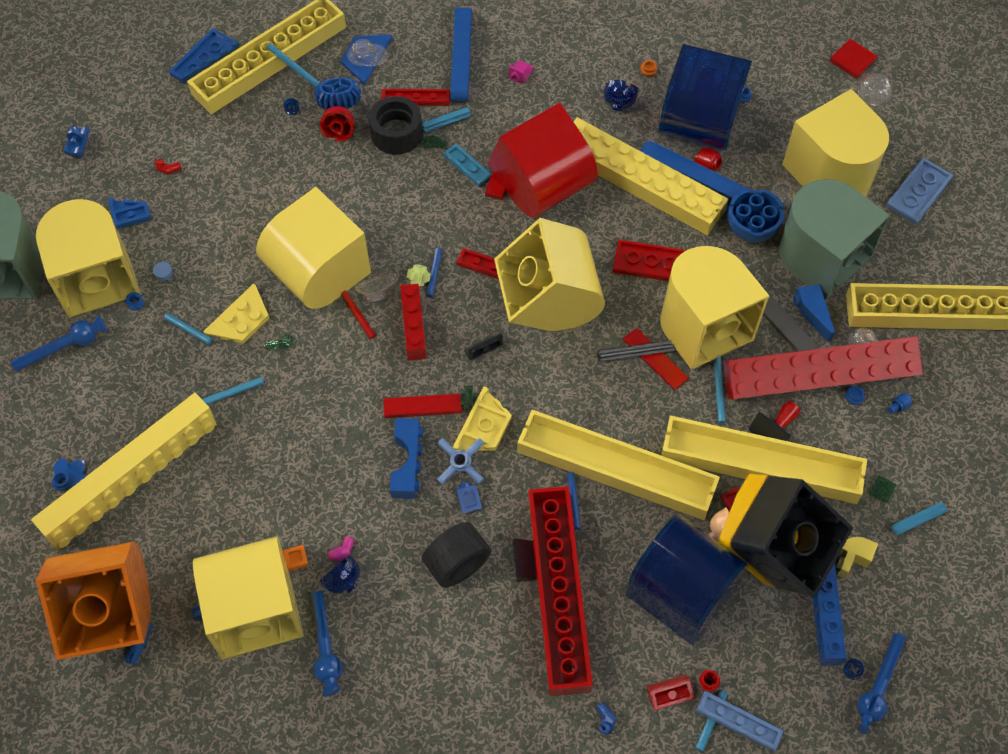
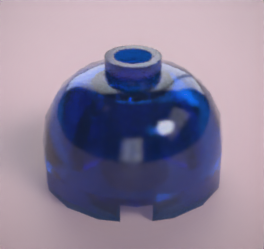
M608 80L604 88V99L608 105L612 106L613 110L622 111V109L630 108L635 103L639 93L638 87L633 84L627 86L625 85L626 81Z
M350 554L330 570L328 574L323 576L319 582L329 592L334 594H340L344 591L350 593L358 586L356 581L360 577V567Z

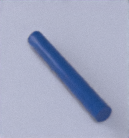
M441 248L435 249L426 297L433 298L443 251Z
M569 472L567 473L573 525L574 530H580L575 473Z

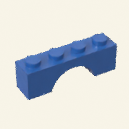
M396 418L395 443L403 447L409 456L403 467L391 472V498L415 499L416 492H419L420 480H417V474L421 473V462H418V456H422V444H419V439L423 438L424 427L420 426L419 419Z

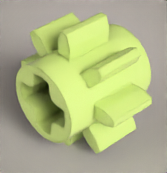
M415 264L413 268L408 269L407 278H410L411 284L419 283V286H424V283L429 282L431 273L427 271L426 266Z

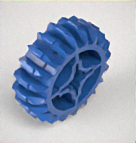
M335 77L323 80V82L318 83L314 90L317 105L322 109L326 108V110L333 106H342L346 109L353 107V105L360 101L361 88L358 82L354 79H349V77Z

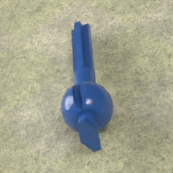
M98 315L92 323L87 320L76 321L70 327V333L12 360L13 369L18 371L74 343L79 346L91 344L96 337V332H108L104 320Z
M319 590L311 592L320 655L313 665V672L315 678L324 683L322 696L327 697L335 695L341 690L336 680L340 678L343 666L341 660L337 656L332 655L323 591Z
M901 633L893 634L871 692L864 693L857 701V710L862 717V723L858 726V730L864 735L869 732V726L872 725V722H879L887 714L888 706L883 697L906 640V637L902 636Z

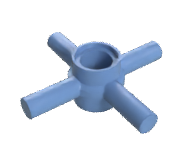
M442 438L438 445L451 457V466L437 480L443 485L456 471H466L478 484L482 483L484 478L471 466V456L484 442L478 438L466 451H456ZM464 457L466 459L464 464H456L458 458Z

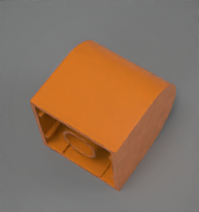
M136 542L50 557L45 560L35 581L56 660L145 642L151 618V601L144 560Z

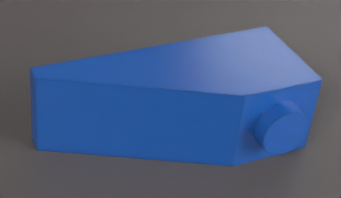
M820 284L798 287L796 294L793 296L794 305L798 306L799 313L827 342H830L835 331Z

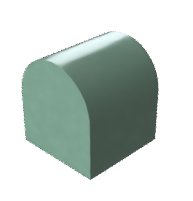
M829 179L810 182L804 185L793 199L779 244L781 260L785 267L806 285L820 284L824 299L827 300L873 256L890 215L846 183Z
M0 191V299H37L43 263L36 235L17 201L10 195Z

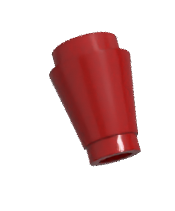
M791 401L784 403L774 423L784 429L799 416L800 408Z
M705 670L700 674L699 683L703 692L707 691L710 693L720 686L721 680L715 671Z

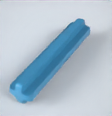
M463 108L423 122L422 129L426 133L464 120L471 116L470 110Z
M943 502L937 503L893 524L891 529L895 535H900L944 514L947 508Z

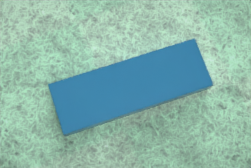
M458 144L453 145L443 153V156L478 187H481L490 180L492 174Z

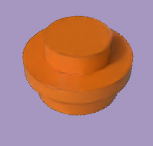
M646 60L641 65L640 70L645 76H653L657 73L658 67L654 61Z

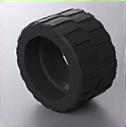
M402 96L386 97L373 105L369 112L371 139L380 151L392 155H401L412 151L421 142L423 136L421 113L417 104L411 101V99ZM392 120H404L410 123L409 126L398 131H390L382 127L385 123Z
M462 522L447 529L433 540L423 552L422 562L441 587L449 588L475 573L488 560L491 548L472 523Z

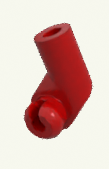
M163 159L155 161L157 171L164 174H171L182 170L179 161L170 165L164 163Z

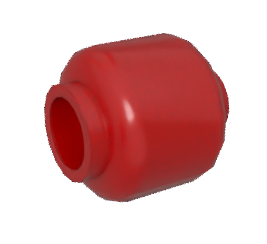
M703 148L695 155V162L715 172L722 165V157L716 150Z

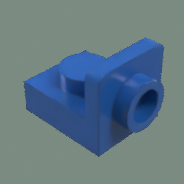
M471 482L459 484V488L455 489L458 496L461 512L465 513L481 509L477 486L475 484L471 485Z

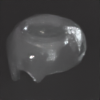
M858 328L848 337L847 345L876 342L878 338L871 329Z

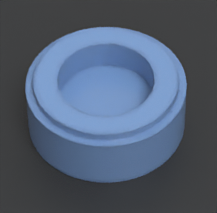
M167 262L157 263L153 268L155 278L160 281L168 280L173 274L172 268Z

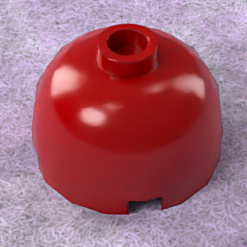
M333 106L324 112L319 127L326 138H337L334 141L344 142L354 132L355 119L352 113L345 107Z

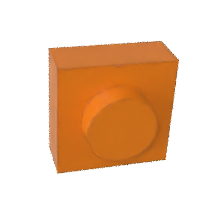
M304 545L283 550L288 571L309 566Z

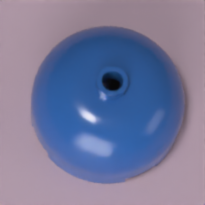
M750 188L737 193L731 200L728 211V223L733 233L740 239L752 243L764 242L774 237L780 230L784 219V206L781 200L770 191L762 189V191L750 190Z

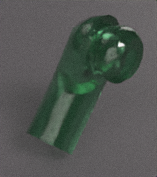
M435 135L421 139V145L424 148L437 146L444 150L448 144Z
M285 334L282 339L267 340L264 343L265 349L289 348L293 344V337Z

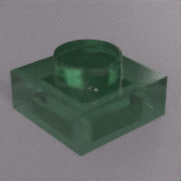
M465 386V393H461V404H465V411H471L473 408V386Z
M878 475L868 494L887 503L897 484Z

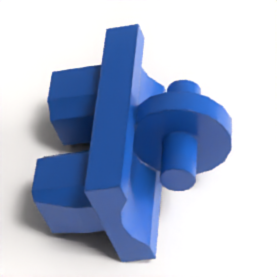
M71 126V129L67 132L68 139L64 149L65 154L72 155L73 158L83 157L90 132L89 127L78 128Z

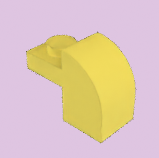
M863 537L847 539L839 554L840 559L836 568H839L837 576L845 579L853 562L867 568L872 562L878 543Z

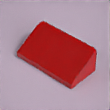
M687 675L646 686L654 711L695 699L691 681Z

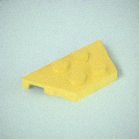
M253 283L203 331L204 334L209 337L211 335L220 337L222 340H233L234 342L244 344L269 319L256 285Z
M483 387L453 445L456 451H466L478 438L484 444L477 451H495L512 419L510 412L503 408L500 401L489 393L487 387Z

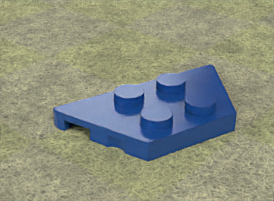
M392 35L355 36L343 55L341 64L365 86L392 41Z

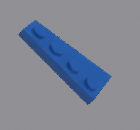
M212 28L169 70L170 76L184 83L239 48V43Z

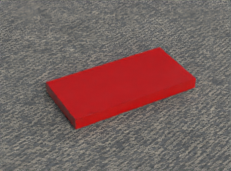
M618 239L612 273L669 281L675 260L687 250Z

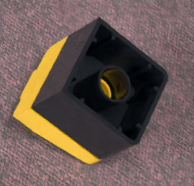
M748 474L736 495L718 543L722 549L765 586L815 596L820 591L854 527L803 479Z

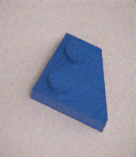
M108 198L116 229L152 220L147 202H134L124 199L123 202L115 201L114 198Z

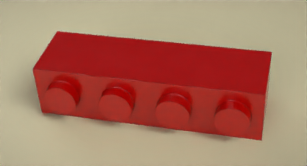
M419 283L400 285L408 361L427 359Z

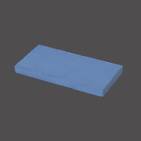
M922 158L886 203L885 207L917 225L954 175Z

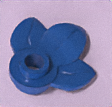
M60 458L53 467L52 486L58 491H64L79 483L87 476L84 474L85 461L81 459L68 464L64 458ZM61 480H66L64 483L59 484Z

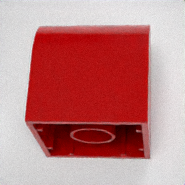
M561 102L501 135L487 162L513 202L524 214L531 218L541 215L593 184L598 176L597 164L592 150Z

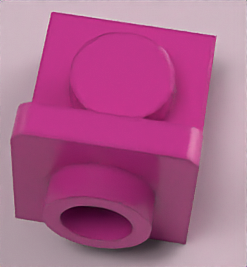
M518 60L515 66L510 65L509 78L514 82L524 84L532 73L533 66Z

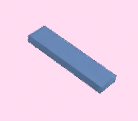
M707 691L703 692L695 711L773 752L776 751L783 734V730Z

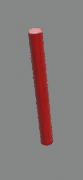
M344 290L341 296L368 338L376 337L347 290Z

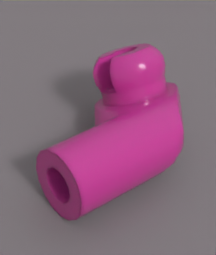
M345 537L341 547L328 552V558L335 562L348 558L354 539Z

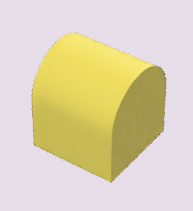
M850 89L795 121L782 165L802 186L816 180H837L850 185L866 197L889 143L888 129L883 120Z
M317 187L276 215L264 228L257 242L256 254L258 258L310 309H318L329 305L340 297L344 290L348 291L371 273L364 232Z
M84 199L70 200L56 205L42 217L36 230L38 249L47 280L68 318L126 300L127 295L133 292L141 294L129 255L111 215L102 205Z
M539 218L494 259L509 323L548 331H560L576 328L590 322L602 312L605 306L588 238L578 228Z
M713 246L691 248L678 256L672 266L660 317L661 327L667 338L672 341L676 350L692 370L754 341L769 295L741 260L732 253Z
M278 536L193 559L194 578L205 634L222 660L304 637L291 578Z

